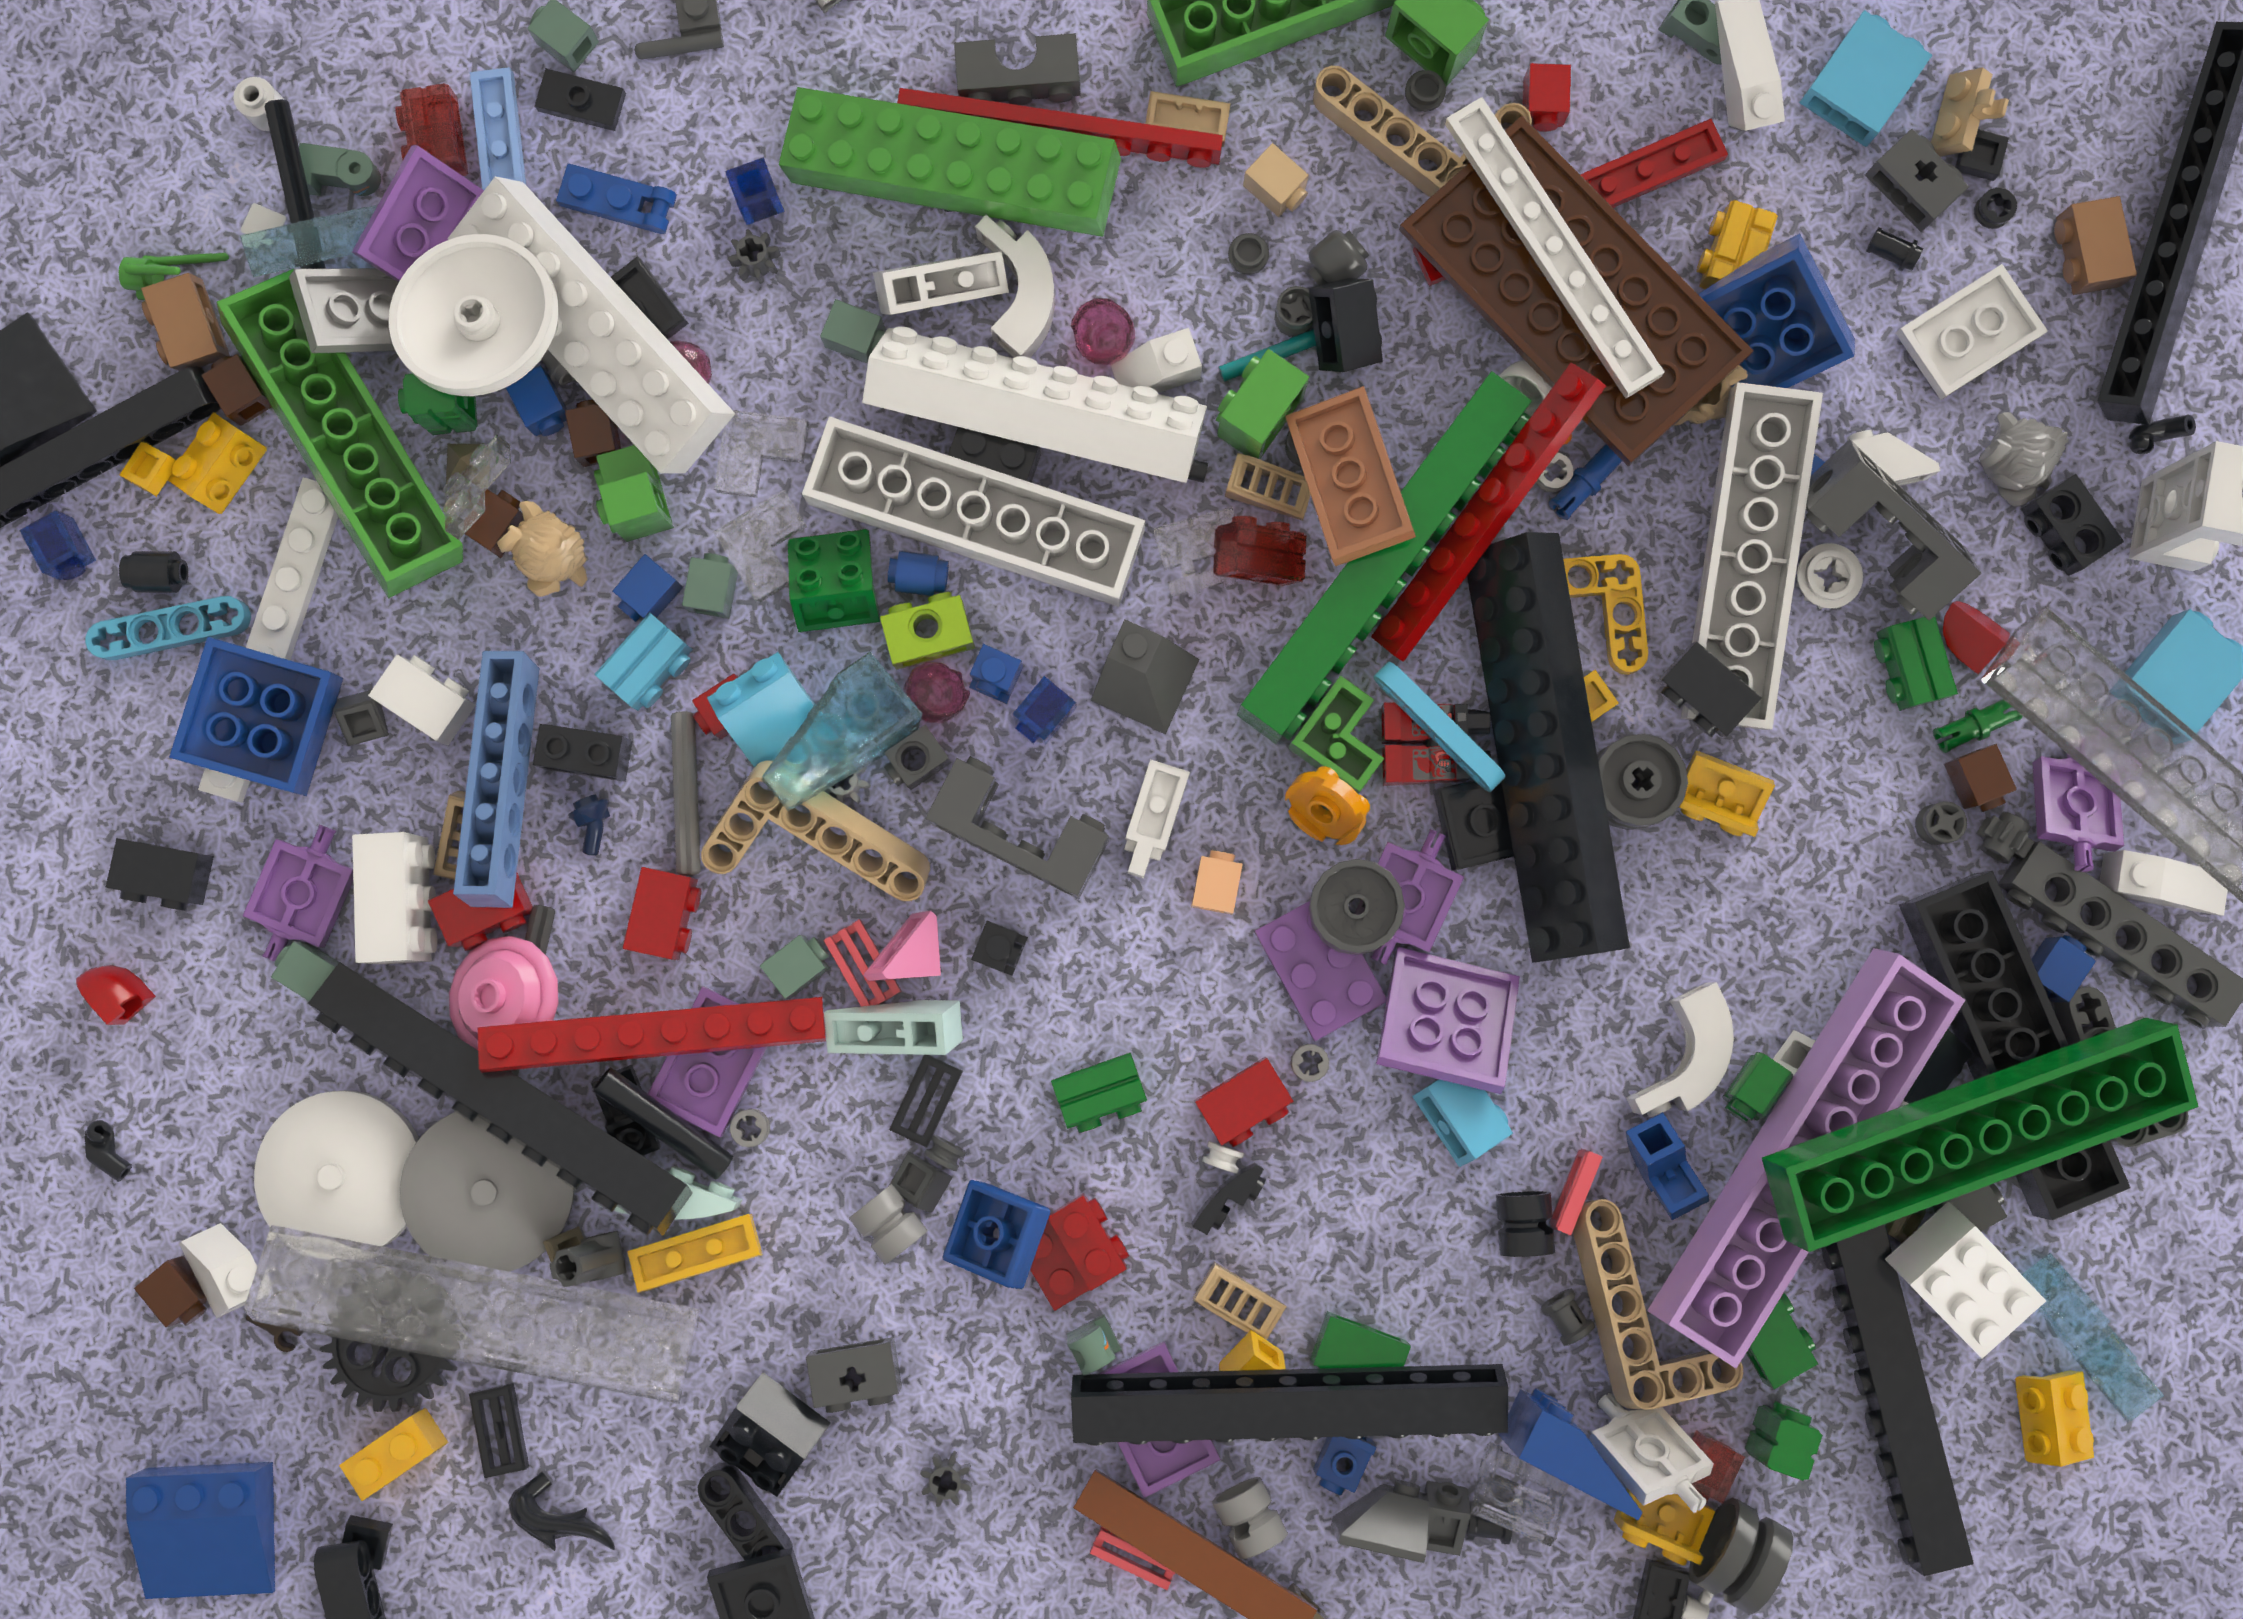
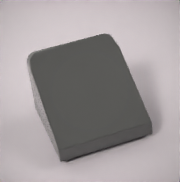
M372 690L339 698L335 703L333 712L348 746L389 735L382 705L368 696Z
M908 1152L889 1186L892 1184L902 1198L914 1207L932 1213L952 1180V1176L912 1152Z

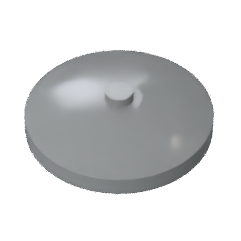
M454 1112L436 1122L419 1138L405 1162L400 1181V1205L406 1226L416 1243L426 1254L452 1270L465 1274L488 1276L519 1269L531 1263L546 1251L543 1241L561 1233L572 1209L574 1188L556 1176L560 1169L546 1161L543 1167H540L522 1155L523 1145L513 1139L507 1145L486 1131L490 1124L478 1116L471 1122L457 1112Z

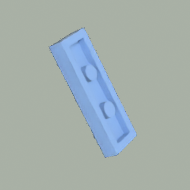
M510 67L470 72L482 189L485 190L495 176L520 181L526 185L514 73Z

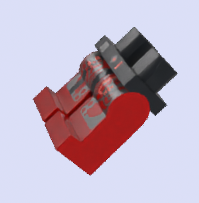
M1395 702L1383 703L1381 706L1382 744L1423 743V745L1419 746L1384 745L1382 748V757L1384 758L1382 761L1383 786L1466 782L1470 779V776ZM1437 704L1468 736H1485L1490 734V712L1468 709V704ZM1484 750V752L1491 758V751Z

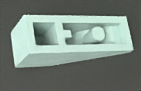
M916 1000L834 1009L824 1012L828 1053L946 1055L963 1041L960 1000Z

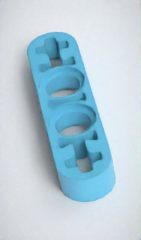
M220 596L100 621L88 629L85 636V644L94 656L105 660H119L205 642L207 637L220 639L238 635L248 628L251 621V612L244 602L231 596ZM228 606L238 611V616H234L231 619L232 625L222 620L210 621L208 614L214 617L227 614ZM194 613L198 617L199 626L193 634L184 635L179 628L181 618L186 614ZM154 622L158 627L157 638L149 644H144L140 640L139 630L145 623ZM106 632L117 637L126 635L129 641L119 640L111 642L109 644L110 650L100 646V641L106 639Z
M1388 661L1373 676L1379 687L1483 789L1491 792L1505 778L1506 775L1502 769L1398 666Z

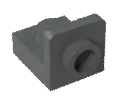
M1427 1481L1425 1496L1430 1503L1426 1550L1460 1556L1471 1516L1468 1489L1450 1482Z

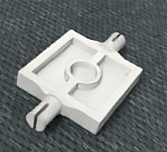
M1611 1393L1604 1395L1599 1400L1598 1406L1609 1416L1611 1422L1592 1431L1589 1440L1607 1465L1643 1506L1666 1495L1678 1494L1693 1513L1697 1510L1700 1511L1705 1506L1707 1500L1696 1490L1692 1483L1709 1476L1714 1463L1663 1407L1628 1411L1616 1401Z

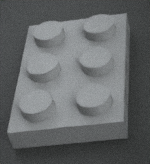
M377 268L293 270L289 279L311 353L395 351L389 332V309L399 282Z

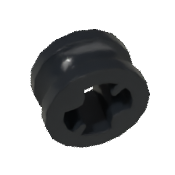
M1995 187L1988 190L1976 202L1974 215L1982 226L1988 229H1997L2015 215L2017 201L2009 190ZM1993 200L1996 206H2003L2004 211L1998 217L1996 211H1989L1987 208Z

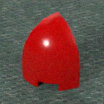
M1952 602L1944 616L1943 635L1947 647L1957 659L1977 674L2007 644L2010 633L1991 618L1964 602Z
M114 965L91 968L76 978V985L81 995L106 1025H125L156 997L138 976L126 968Z

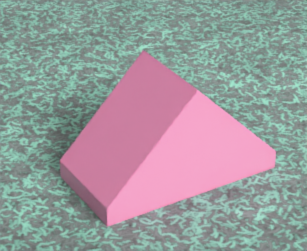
M932 911L912 913L863 976L868 981L941 976L937 916Z

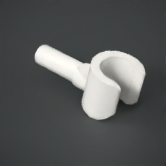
M1704 1589L1700 1593L1698 1600L1686 1595L1681 1618L1707 1619L1710 1610L1709 1603L1714 1594Z

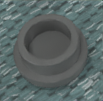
M1421 70L1414 73L1408 79L1405 87L1407 102L1414 109L1423 112L1432 111L1439 107L1446 94V86L1443 79L1431 70Z
M1241 234L1229 246V262L1239 273L1246 275L1258 273L1268 262V245L1263 238L1256 234Z

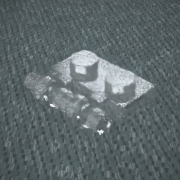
M1233 507L1153 528V535L1164 571L1179 566L1181 569L1182 578L1167 582L1171 597L1186 593L1188 597L1201 594L1200 589L1221 583L1226 587L1236 584V579L1251 575L1247 560L1233 564L1230 560L1229 552L1243 549L1244 546ZM1211 557L1216 558L1218 568L1196 574L1193 562Z

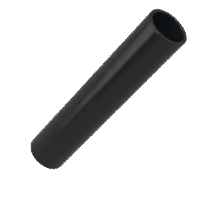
M608 1068L594 1086L592 1091L715 1180L724 1173L733 1159L732 1154L613 1068Z

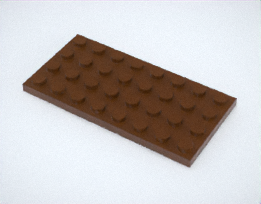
M1521 116L1505 132L1664 370L1661 378L1625 399L1470 162L1402 222L1399 231L1551 388L1571 362L1606 385L1582 420L1629 467L1740 366L1754 350Z

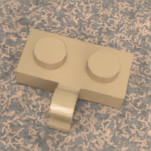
M1983 67L1950 74L1948 77L1931 140L1935 152L1940 157L1972 151L1980 120L1997 119L2005 116L2009 100L2006 98L1994 100L1996 91L1989 89L1993 74Z

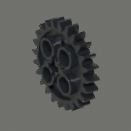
M386 1271L383 1284H381L376 1276L370 1275L367 1279L368 1289L365 1290L359 1284H353L351 1286L355 1296L353 1299L339 1296L338 1301L344 1308L341 1313L328 1312L327 1315L336 1324L334 1328L322 1329L321 1333L332 1337V1343L320 1347V1351L332 1353L333 1359L327 1361L323 1365V1369H337L338 1373L330 1381L331 1385H339L344 1382L347 1384L341 1395L343 1398H350L358 1392L356 1404L358 1407H365L373 1399V1411L382 1412L388 1400L391 1411L399 1412L402 1406V1399H405L410 1408H415L418 1406V1393L426 1399H432L434 1397L431 1388L433 1383L439 1386H446L448 1384L441 1374L443 1370H457L458 1367L449 1361L450 1355L463 1353V1349L453 1345V1339L464 1336L465 1332L453 1330L452 1324L457 1322L462 1316L457 1313H447L454 1300L453 1298L438 1300L443 1289L441 1286L435 1285L426 1291L428 1285L427 1277L421 1276L412 1285V1273L404 1271L397 1283L394 1272ZM387 1301L392 1306V1317L387 1323L380 1325L376 1321L374 1313L380 1303ZM410 1305L412 1311L400 1327L404 1317V1310ZM426 1318L431 1324V1333L426 1340L418 1342L413 1336V1327L418 1320ZM387 1334H396V1339L401 1341L398 1349L390 1348V1344L385 1341ZM367 1341L372 1346L373 1353L370 1360L361 1365L355 1359V1349L359 1343ZM385 1356L379 1377H374L375 1368ZM406 1358L411 1364V1373L405 1381L399 1382L393 1375V1367L399 1359Z

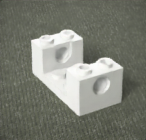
M2215 441L2142 479L2129 559L2195 571L2212 563L2218 553L2219 542L2243 546V446Z

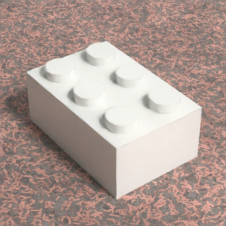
M406 832L352 835L355 963L399 964L432 962V953H435L437 950V933L435 928H431L430 911L432 910L428 900L436 897L435 889L433 886H430L429 869H433L435 865V852L433 846L428 844V838Z
M1949 1201L1885 1258L1981 1358H1984L2046 1302L1984 1234Z

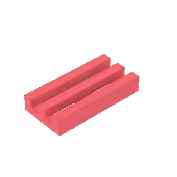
M859 919L823 941L860 1006L879 1005L902 992L896 980H885L889 989L882 992L877 981H868L864 977L875 998L868 1000L837 946V943L843 940L861 974L864 975L868 970V966L850 935L858 933L873 961L879 956L880 952L863 922Z
M1582 1148L1578 1150L1554 1209L1553 1216L1550 1219L1549 1224L1552 1228L1571 1236L1603 1158L1602 1156Z
M1102 1526L1090 1549V1554L1165 1590H1168L1172 1576L1175 1574V1572L1118 1536L1110 1533ZM1104 1541L1164 1569V1574L1161 1575L1102 1547Z

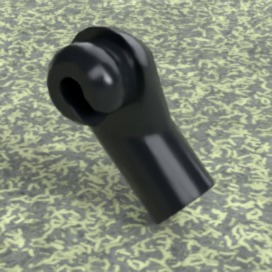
M2188 414L2150 422L2149 425L2142 424L2136 426L2129 434V439H2131L2130 449L2136 454H2147L2154 449V442L2193 435L2196 430L2195 420Z
M103 1120L93 1121L89 1124L85 1131L87 1160L117 1182L121 1181L132 1168V1164L116 1154L113 1128Z

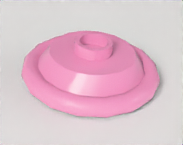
M515 936L491 938L472 949L456 969L449 991L450 1018L457 1036L476 1050H478L477 1027L553 1021L559 1004L558 979L549 958L534 943Z

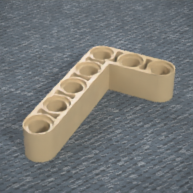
M1332 65L1325 67L1317 76L1313 93V102L1317 110L1427 196H1433L1469 163L1464 153L1461 157H1458L1346 69ZM1335 86L1341 90L1342 94L1336 97L1329 96L1323 91V88ZM1519 103L1506 104L1495 114L1500 124H1513L1521 116L1530 124L1532 123L1530 112ZM1365 110L1370 112L1374 119L1362 121L1355 116V113ZM1399 135L1405 140L1406 144L1394 146L1388 142L1387 137ZM1424 159L1431 160L1437 165L1438 169L1426 171L1419 165V161Z
M763 761L754 767L712 830L701 852V860L706 868L717 874L729 873L738 865L769 819L901 901H912L922 895L930 872V863L923 853L775 761ZM758 782L769 783L774 790H765ZM801 804L808 808L810 813L800 812L794 805ZM737 813L748 815L752 822L742 820ZM830 827H838L846 835L835 834L831 831ZM717 844L727 846L731 852L721 850ZM873 849L880 853L881 857L870 856L865 850ZM901 872L913 873L917 878L908 879Z
M1606 1199L1584 1202L1574 1227L1573 1235L1616 1401L1628 1409L1649 1410L1728 1391L1737 1387L1743 1377L1742 1363L1740 1362L1736 1369L1709 1351L1697 1352L1659 1362L1621 1212L1613 1202ZM1594 1209L1600 1214L1602 1220L1599 1230L1592 1226L1590 1220ZM1605 1251L1612 1259V1267L1609 1272H1606L1601 1264V1257ZM1616 1293L1623 1302V1308L1619 1315L1612 1308V1299ZM1626 1336L1632 1340L1634 1348L1629 1358L1625 1355L1622 1345ZM1715 1360L1721 1366V1375L1718 1380L1712 1374V1365ZM1677 1369L1683 1377L1682 1387L1679 1390L1673 1384V1375ZM1637 1379H1640L1644 1385V1394L1640 1400L1635 1397L1633 1390Z

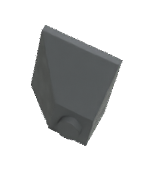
M1124 619L1107 656L1091 701L1166 735L1200 659L1167 638Z
M1395 1480L1394 1486L1382 1484L1334 1515L1331 1526L1338 1544L1424 1563L1427 1549L1430 1501L1425 1496V1493L1419 1492V1485Z

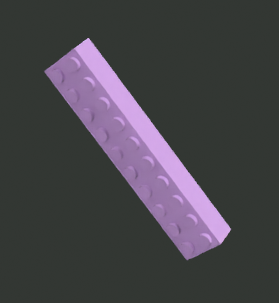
M1873 948L1647 1311L1737 1369L1809 1253L1784 1240L1762 1157L1899 1108L1965 1002V999L1902 955Z

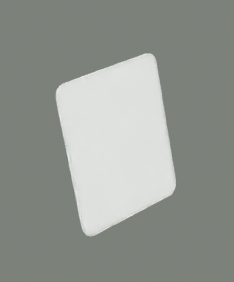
M253 203L240 230L242 233L273 245L286 217Z

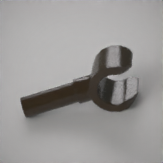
M250 1311L246 1316L247 1321L273 1335L276 1348L283 1352H290L296 1347L294 1344L287 1343L284 1340V1331H290L297 1336L303 1334L301 1326L294 1322L281 1325L253 1311Z

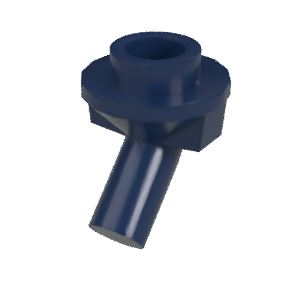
M596 794L574 802L575 810L568 814L569 818L575 821L577 827L587 826L582 852L587 855H598L603 834V820L610 817L607 808L609 804L608 799L598 800Z

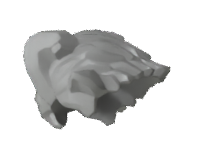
M2004 412L1998 414V430L1991 444L1980 454L1979 460L1988 479H1991L1997 485L2001 497L2012 506H2021L2036 497L2039 486L2043 489H2048L2052 482V471L2065 450V444L2069 441V439H2066L2068 433L2062 432L2063 428L2045 426L2042 422H2037L2036 419L2027 420L2023 418L2018 421L2011 412Z

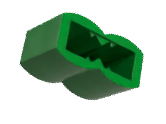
M1756 1052L1755 1055H1750L1722 1096L1728 1102L1725 1109L1745 1123L1748 1120L1752 1121L1754 1119L1758 1121L1760 1118L1764 1119L1792 1079V1072L1764 1053Z

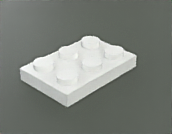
M2003 264L1906 324L1895 334L1939 399L1942 400L2040 338L2048 330Z

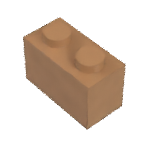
M2120 196L2071 204L2056 217L2054 234L2057 243L2062 244L2065 257L2063 276L2065 281L2071 285L2073 295L2118 288L2137 275Z
M185 273L141 288L145 301L141 304L142 310L149 324L156 328L160 339L156 342V348L160 358L166 365L181 371L189 367H202L214 363L222 357L230 356L201 278Z

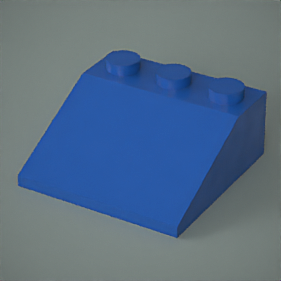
M1800 233L1760 253L1698 294L1754 350L1740 365L1747 371L1748 376L1746 379L1738 381L1739 383L1789 388L1855 356V338Z
M207 637L169 758L307 796L333 714V708L344 678L329 671Z
M1537 1388L1534 1389L1532 1394L1520 1389L1508 1413V1433H1498L1514 1454L1532 1466L1639 1520L1643 1512L1584 1432L1572 1422L1574 1414L1558 1403L1556 1398Z
M273 1462L145 1468L126 1477V1522L145 1599L275 1592Z

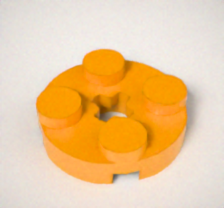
M1326 766L1318 767L1316 771H1307L1298 775L1285 794V801L1289 798L1291 803L1288 813L1293 822L1307 835L1321 842L1326 837L1338 839L1335 845H1346L1353 842L1365 826L1366 815L1370 810L1368 800L1362 795L1357 794L1351 786L1339 779L1338 774L1333 769Z

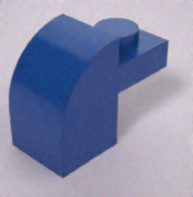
M1663 1112L1626 1131L1630 1153L1650 1192L1654 1191L1671 1220L1709 1202L1708 1192L1686 1159L1685 1145Z

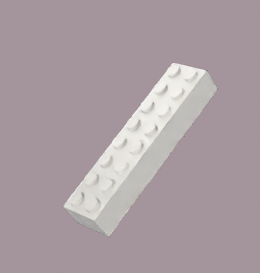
M495 176L447 239L450 240L472 234H489L510 239L529 250L549 274L557 293L558 322L548 350L659 473H686L735 415L734 411L523 182Z
M888 327L870 354L862 400L864 404L1187 483L1194 461L1207 406L1198 404L1197 400L1188 396H1176L1173 398L1158 394L1155 389L1147 386L1132 388L1120 385L1115 379L1110 377L1096 376L1092 378L1080 375L1076 370L1066 366L1051 368L1039 365L1034 359L1025 356L1006 357L998 355L994 349L989 347L977 346L970 348L958 345L955 340L948 337L929 338L917 335L915 330L908 327Z
M1737 382L1729 391L1692 643L1697 641L1762 697L1737 726L1772 730L1823 393ZM1683 705L1681 719L1693 720L1696 715Z
M830 416L802 492L808 505L1117 607L1121 603L1145 531V520Z

